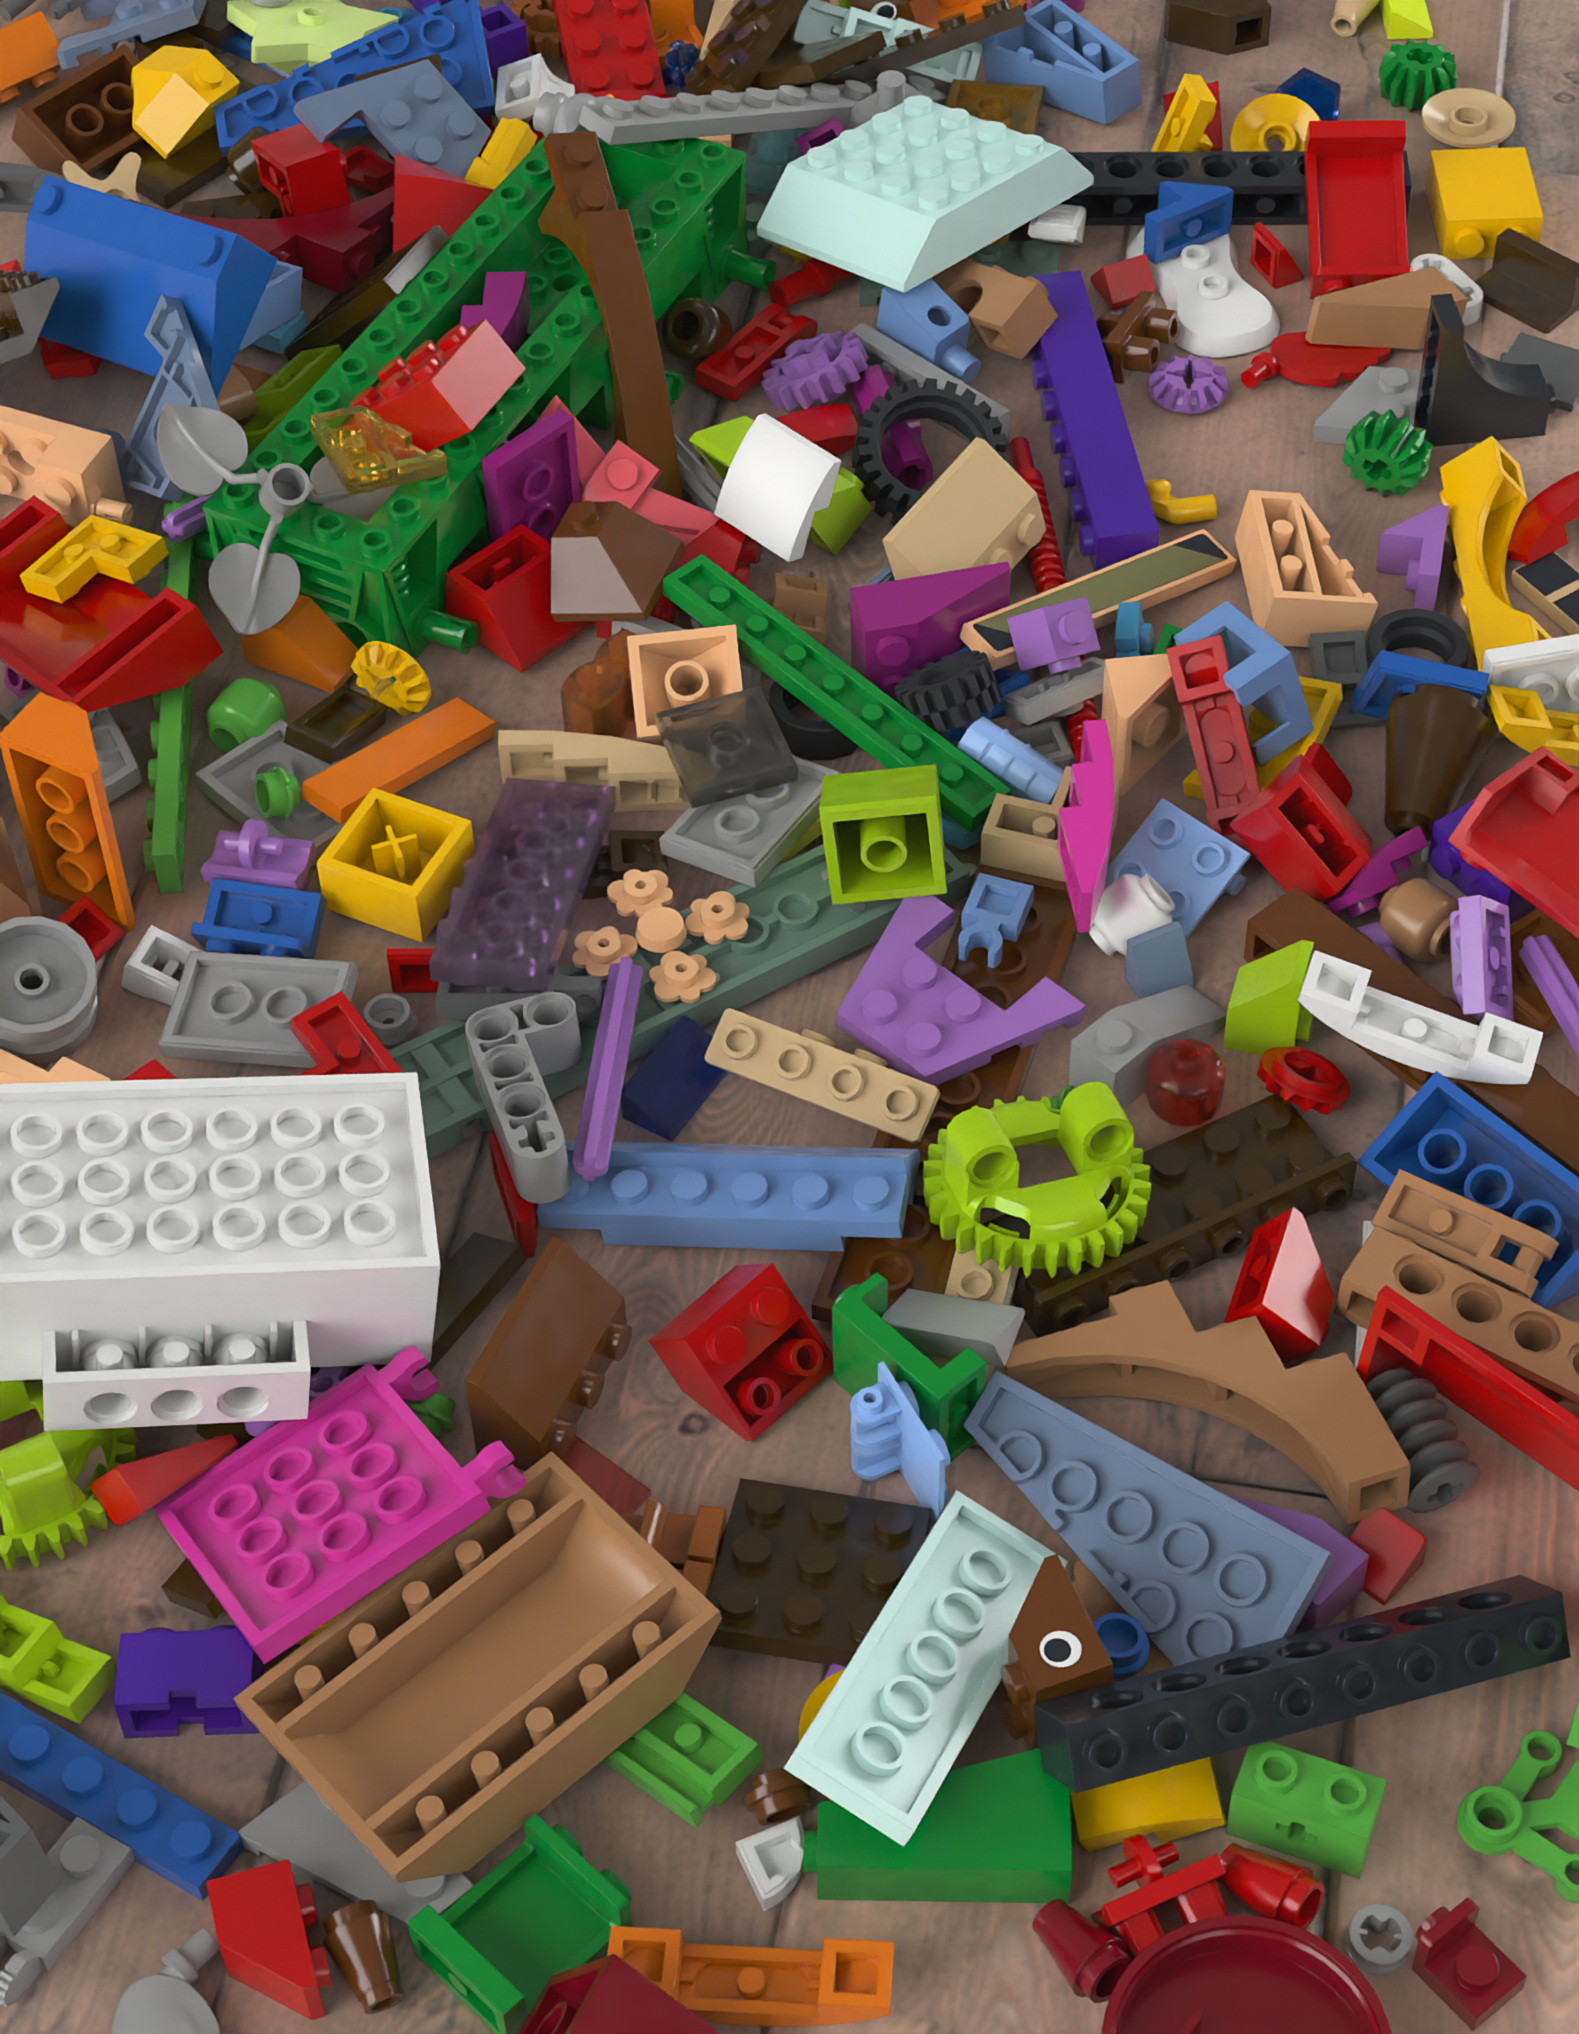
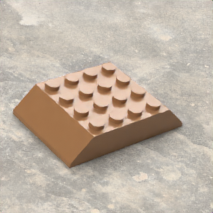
M552 1451L522 1474L527 1483L519 1492L507 1498H490L488 1503L492 1510L415 1561L407 1569L399 1572L364 1596L233 1698L237 1707L397 1883L466 1872L521 1828L523 1822L533 1813L538 1814L678 1699L722 1619L720 1611Z

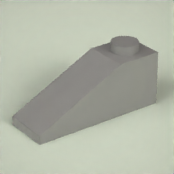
M1188 984L1112 1008L1071 1040L1069 1085L1076 1088L1087 1082L1099 1081L1105 1083L1112 1089L1121 1107L1124 1109L1226 1026L1227 1012Z

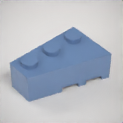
M1044 0L1024 12L1027 23L981 40L987 82L1044 86V103L1104 125L1111 123L1142 104L1139 60L1060 0Z

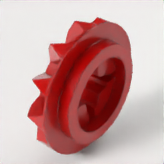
M1293 1046L1273 1047L1267 1049L1262 1054L1256 1075L1266 1083L1265 1089L1269 1093L1280 1095L1284 1098L1285 1104L1293 1103L1298 1105L1303 1112L1314 1109L1320 1114H1329L1332 1110L1343 1109L1351 1089L1347 1079L1331 1061L1313 1051Z

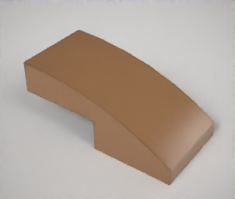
M774 572L771 607L825 647L827 628L824 616L829 597L826 581Z

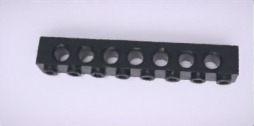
M1304 151L1069 152L1094 175V184L1060 204L1084 207L1087 212L1085 226L1145 225V215L1158 209L1159 185L1161 182L1166 181L1226 186L1232 189L1234 193L1231 225H1254L1258 222H1261L1263 225H1307ZM1403 151L1407 224L1412 184L1407 151Z
M1517 1575L1033 1704L1042 1770L1074 1793H1079L1571 1658L1562 1592L1525 1576Z

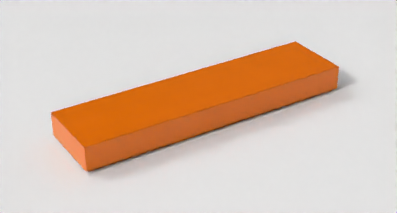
M455 697L303 781L301 798L339 824H342L351 817L372 787L395 794L493 738L496 721L458 697Z

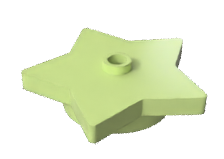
M231 0L227 2V20L253 37L251 62L265 63L276 70L288 74H293L292 70L308 63L312 67L331 58L330 52L394 22L398 23V16L348 6L340 0H292L289 4L280 7H263L255 5L249 0Z

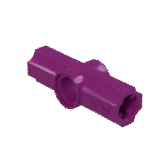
M879 364L868 366L866 370L859 373L860 379L858 381L850 383V394L861 420L866 409L870 408L872 401L879 394L884 398L886 390L896 385L891 372L884 371L880 368ZM908 419L892 426L883 435L880 444L881 459L893 477L906 487L921 491L927 482L933 480V465L921 441L919 419Z

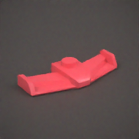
M557 395L535 422L538 423L559 408L574 418L581 501H618L682 540L684 546L721 519L713 512L651 488L661 475L660 469L620 440L616 441L606 455Z

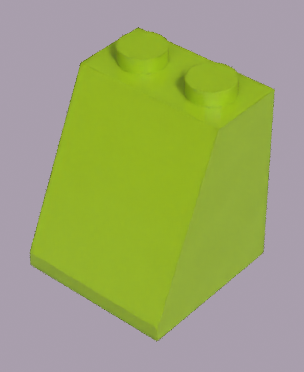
M936 764L823 776L819 811L832 905L947 894L942 814Z

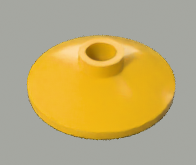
M1287 94L1261 96L1248 103L1237 115L1231 130V151H1271L1267 146V142L1272 139H1278L1283 143L1284 149L1282 151H1304L1309 121H1320V119L1307 103L1297 97Z

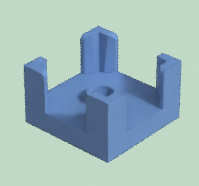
M1226 600L1173 637L1176 646L1222 635L1231 669L1223 675L1226 686L1234 692L1236 701L1241 706L1247 707L1252 704L1278 726L1251 745L1255 762L1262 766L1312 732L1314 728L1291 652Z

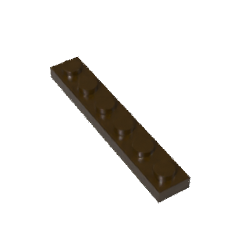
M991 0L981 5L983 12L965 18L964 12H960L939 20V28L922 34L920 28L901 33L894 37L896 44L884 48L885 50L818 81L791 86L797 88L812 87L813 83L816 82L842 85L847 80L865 83L876 79L884 71H898L1027 23L1022 5L1017 0L1011 2L1009 0ZM778 87V88L765 89V90H777V89H779V87Z

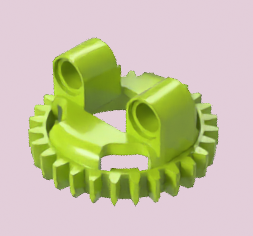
M1099 1081L1087 1082L1069 1092L1063 1100L1060 1109L1051 1108L1048 1096H1042L1040 1101H1027L1024 1096H1018L1016 1102L1005 1104L1000 1099H994V1106L991 1109L980 1108L976 1105L972 1109L956 1115L948 1124L947 1129L941 1128L938 1131V1144H930L928 1147V1160L924 1161L923 1167L924 1205L929 1207L930 1222L940 1225L942 1239L946 1241L956 1239V1249L959 1254L976 1250L978 1265H983L990 1259L999 1262L1001 1273H1004L1010 1265L1023 1267L1026 1278L1031 1274L1032 1269H1046L1049 1276L1053 1278L1056 1275L1057 1268L1065 1266L1074 1275H1077L1081 1269L1082 1261H1086L1094 1267H1100L1104 1259V1253L1117 1257L1121 1252L1123 1243L1129 1244L1134 1241L1137 1228L1143 1226L1147 1204L1150 1201V1166L1142 1164L1143 1149L1133 1148V1126L1112 1089L1107 1084ZM1034 1144L1064 1149L1078 1175L1019 1188L1020 1164L1013 1147ZM1111 1183L1116 1194H1114L1112 1202L1105 1210L1100 1199L1104 1196ZM981 1208H994L1003 1213L1026 1220L1031 1226L1030 1239L1019 1238V1232L999 1227L993 1223H990L988 1228L981 1225Z
M43 1379L0 1381V1422L31 1409H36L44 1425ZM134 1427L63 1431L47 1430L0 1450V1516L2 1517L5 1535H0V1557H2L7 1570L11 1572L17 1558L28 1556L32 1565L38 1568L40 1553L53 1550L59 1558L64 1559L65 1543L74 1539L87 1547L88 1539L85 1532L87 1528L93 1526L101 1530H107L108 1521L105 1509L93 1493L91 1483L118 1465L138 1460L135 1449L137 1447V1436ZM101 1445L107 1467L102 1463H97L95 1472L85 1487L89 1497L86 1499L85 1494L76 1484L77 1477L82 1472L91 1451Z

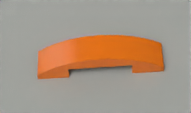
M611 1926L607 1956L616 1954L705 2022L744 2026L806 2027L853 2023L890 2015L895 1942L823 1938L822 1951L684 1943L682 1930Z

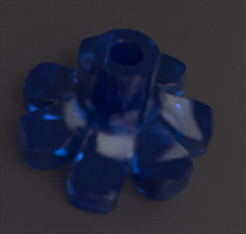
M679 39L669 44L671 51L667 52L665 56V62L668 66L661 68L664 86L674 84L676 87L680 86L682 91L687 84L684 81L685 76L701 61H696L700 55L697 46L693 42L686 45L684 41Z

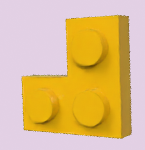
M91 514L19 576L27 592L63 604L67 599L74 597L81 590V587L97 573L135 584L140 579L149 575L152 568L170 553L162 536Z

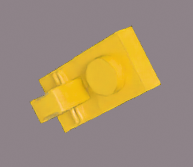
M1184 73L1151 152H1210L1212 149V142L1203 133L1207 124L1214 117L1217 101L1201 75Z

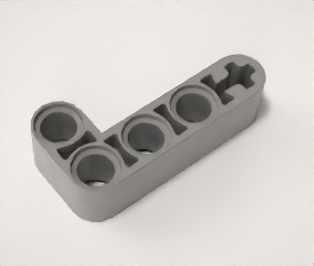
M546 992L484 1008L472 1014L465 1024L473 1076L517 1192L523 1199L538 1204L551 1203L562 1198L568 1193L572 1185L564 1132L541 1076L573 1067L580 1061L583 1055L574 1000L564 993Z

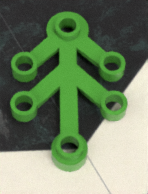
M1542 1730L1531 1731L1523 1737L1517 1760L1498 1786L1478 1788L1463 1798L1456 1815L1457 1830L1462 1840L1469 1847L1482 1854L1496 1856L1511 1851L1553 1876L1555 1878V1888L1562 1898L1572 1903H1579V1885L1569 1881L1565 1875L1571 1871L1579 1872V1853L1569 1855L1535 1832L1558 1828L1579 1841V1758L1551 1798L1523 1802L1537 1778H1547L1556 1772L1562 1755L1561 1744L1553 1734ZM1533 1748H1540L1545 1750L1551 1758L1540 1761L1533 1758L1528 1751ZM1484 1818L1494 1819L1500 1823L1502 1829L1487 1828L1479 1823V1821Z

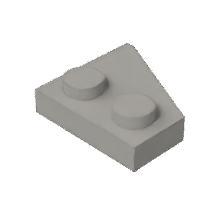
M1369 366L1315 421L1313 441L1345 445L1346 437L1353 425H1357L1359 420L1367 416L1371 410L1383 415L1391 409L1396 417L1402 420L1410 416V424L1414 426L1419 371L1398 367Z

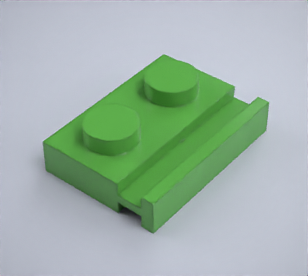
M682 1692L678 1699L609 1754L602 1762L697 1829L703 1823L701 1815L712 1804L718 1807L765 1759L756 1741Z

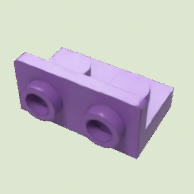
M1482 895L1458 898L1459 910L1452 911L1450 914L1453 1000L1463 1010V1015L1472 1017L1479 1023H1481L1486 1012L1514 1022L1509 906Z

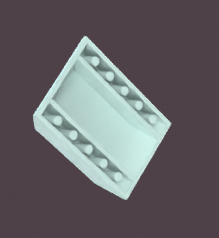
M910 96L898 106L874 115L871 120L854 129L843 131L839 137L822 146L811 148L807 154L788 163L757 225V235L905 293L1094 184V175L1064 148L1045 142L1038 135L1022 134L1006 128L1005 124L1001 122L986 121L969 115L968 111L964 109L949 108L932 102V99L927 96Z

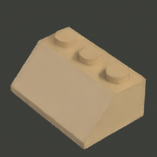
M976 437L882 541L894 579L901 580L1007 561L1012 571L1024 555L1033 546L1038 544L1047 529L1037 493L984 439Z

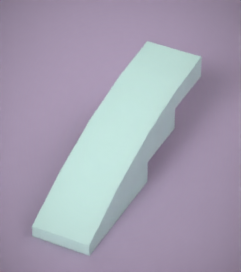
M808 0L795 20L789 43L803 45L882 30L886 45L889 47L896 44L894 37L901 33L920 28L921 33L924 34L935 29L901 18L892 20L855 7L845 9L821 0ZM974 42L898 71L908 77L910 75L922 76L933 83L950 87L953 79L974 81L983 51L982 44Z

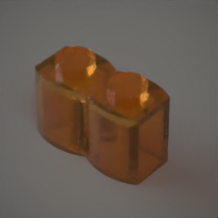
M626 629L612 635L598 648L594 661L581 665L565 679L561 688L564 732L621 738L624 734L628 722L635 719L627 636L637 634Z

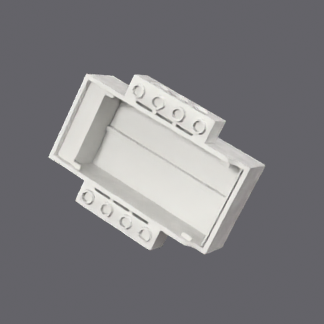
M417 1072L0 1084V1381L43 1379L44 1431L308 1419L310 1367L366 1365L369 1362L372 1365L389 1364L400 1351L410 1346H416L426 1357L427 1361L431 1362L440 1258Z

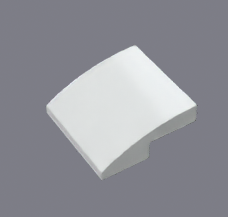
M766 413L760 414L748 430L730 465L714 514L784 560L791 562L803 558L815 511L829 508L841 460Z

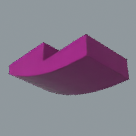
M1420 826L1372 849L1370 860L1338 894L1325 899L1323 903L1333 914L1347 909L1351 918L1378 907L1381 902L1379 893L1399 884L1395 874L1412 867L1408 856L1429 846Z

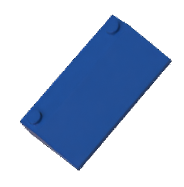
M46 175L40 189L35 194L33 206L26 219L24 270L27 273L38 270L40 276L57 277L60 288L39 337L156 378L163 363V357L143 334L161 294L177 298L183 304L215 398L217 399L278 259L238 234Z

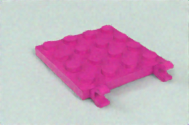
M410 1346L400 1351L388 1365L379 1371L370 1362L310 1401L308 1405V1419L281 1420L152 1507L166 1530L264 1664L294 1646L305 1636L342 1611L350 1608L371 1591L399 1572L407 1569L415 1561L492 1510L486 1497H510L519 1492L527 1483L514 1465H509L515 1459L501 1441L486 1446L475 1459L461 1468L402 1400L419 1401L426 1399L440 1387L438 1380L427 1368L412 1377L417 1370L428 1364L426 1357L416 1346ZM509 1465L506 1468H504L501 1472H499L504 1466Z

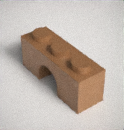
M966 257L931 277L969 316V319L989 349L1023 360L1058 317L1047 298L1049 292L1040 281L1031 276L1022 278L1010 274L997 265L989 267L976 263L971 258Z

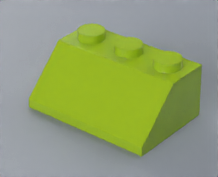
M746 415L697 431L689 439L723 483L739 446L754 420ZM839 468L829 508L815 511L808 535L809 540L835 557L873 509L861 492L865 485L847 469Z

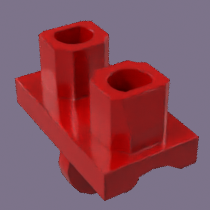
M1136 1833L1123 1840V1851L1126 1861L1109 1868L1108 1874L1115 1888H1120L1133 1881H1136L1140 1888L1104 1904L1101 1910L1090 1915L1092 1921L1107 1931L1111 1930L1113 1935L1127 1944L1128 1956L1134 1960L1146 1947L1165 1935L1154 1912L1156 1908L1173 1901L1183 1925L1207 1918L1227 1916L1221 1892L1215 1882L1216 1879L1226 1872L1216 1853L1164 1877L1161 1868L1179 1861V1854L1172 1841H1168L1152 1849L1145 1837L1140 1833Z

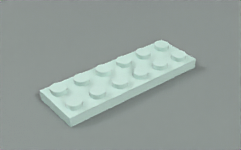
M956 1490L784 1769L904 1847L916 1830L1002 1679L1001 1666L1008 1664L1009 1633L1044 1558L1056 1553ZM1059 1556V1558H1060V1560H1061V1562H1062V1564H1063V1566H1064V1568H1065V1566L1067 1565L1068 1561L1065 1560L1064 1558H1062L1061 1556Z

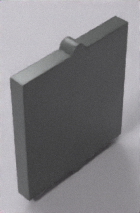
M1520 332L1509 351L1501 353V362L1525 365L1539 364L1546 384L1551 383L1554 387L1556 408L1569 412L1573 411L1579 401V350Z

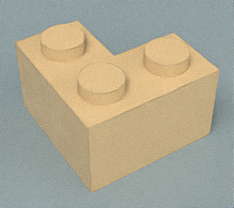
M1066 766L1051 805L996 793L981 832L980 864L1066 882L1057 849L1059 809L1070 807V766ZM1114 776L1112 836L1118 817L1120 777Z

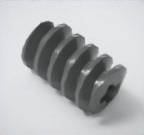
M1392 1369L1374 1377L1365 1385L1410 1463L1408 1510L1414 1513H1427L1437 1510L1456 1500L1479 1480L1481 1472L1476 1463L1467 1461L1470 1453L1464 1441L1456 1440L1459 1433L1458 1428L1452 1420L1446 1419L1448 1409L1442 1400L1435 1399L1438 1390L1432 1380L1425 1378L1414 1379L1413 1373L1409 1370Z

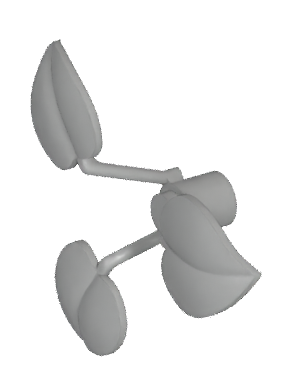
M167 402L162 407L158 420L157 447L160 460L168 477L180 489L192 495L206 497L218 490L223 479L232 485L261 484L259 500L264 510L271 515V519L262 539L260 549L258 550L247 543H234L227 546L213 560L208 578L209 589L217 607L227 618L234 630L244 636L259 634L275 626L291 610L299 595L301 584L297 563L288 555L269 553L283 518L294 515L305 499H307L310 503L322 504V507L368 522L408 476L405 472L384 460L366 454L347 451L332 453L321 458L313 466L310 480L307 473L301 467L292 463L278 464L270 472L260 469L257 473L234 474L232 472L240 469L246 461L248 444L242 427L233 418L211 408L182 406Z

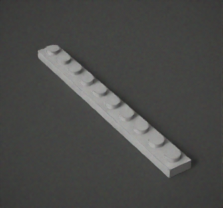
M910 75L906 80L908 85L931 98L932 102L943 106L946 105L948 97L934 89L935 84L931 80L917 75ZM847 80L842 85L816 82L813 83L812 87L803 88L781 85L777 90H763L750 87L745 92L739 93L714 90L711 95L700 96L678 93L674 98H659L645 95L641 97V100L635 101L608 98L605 100V103L583 104L578 123L589 131H595L596 135L609 145L819 127L837 117L842 125L849 124L850 112L854 104L877 92V81L862 83L856 80Z

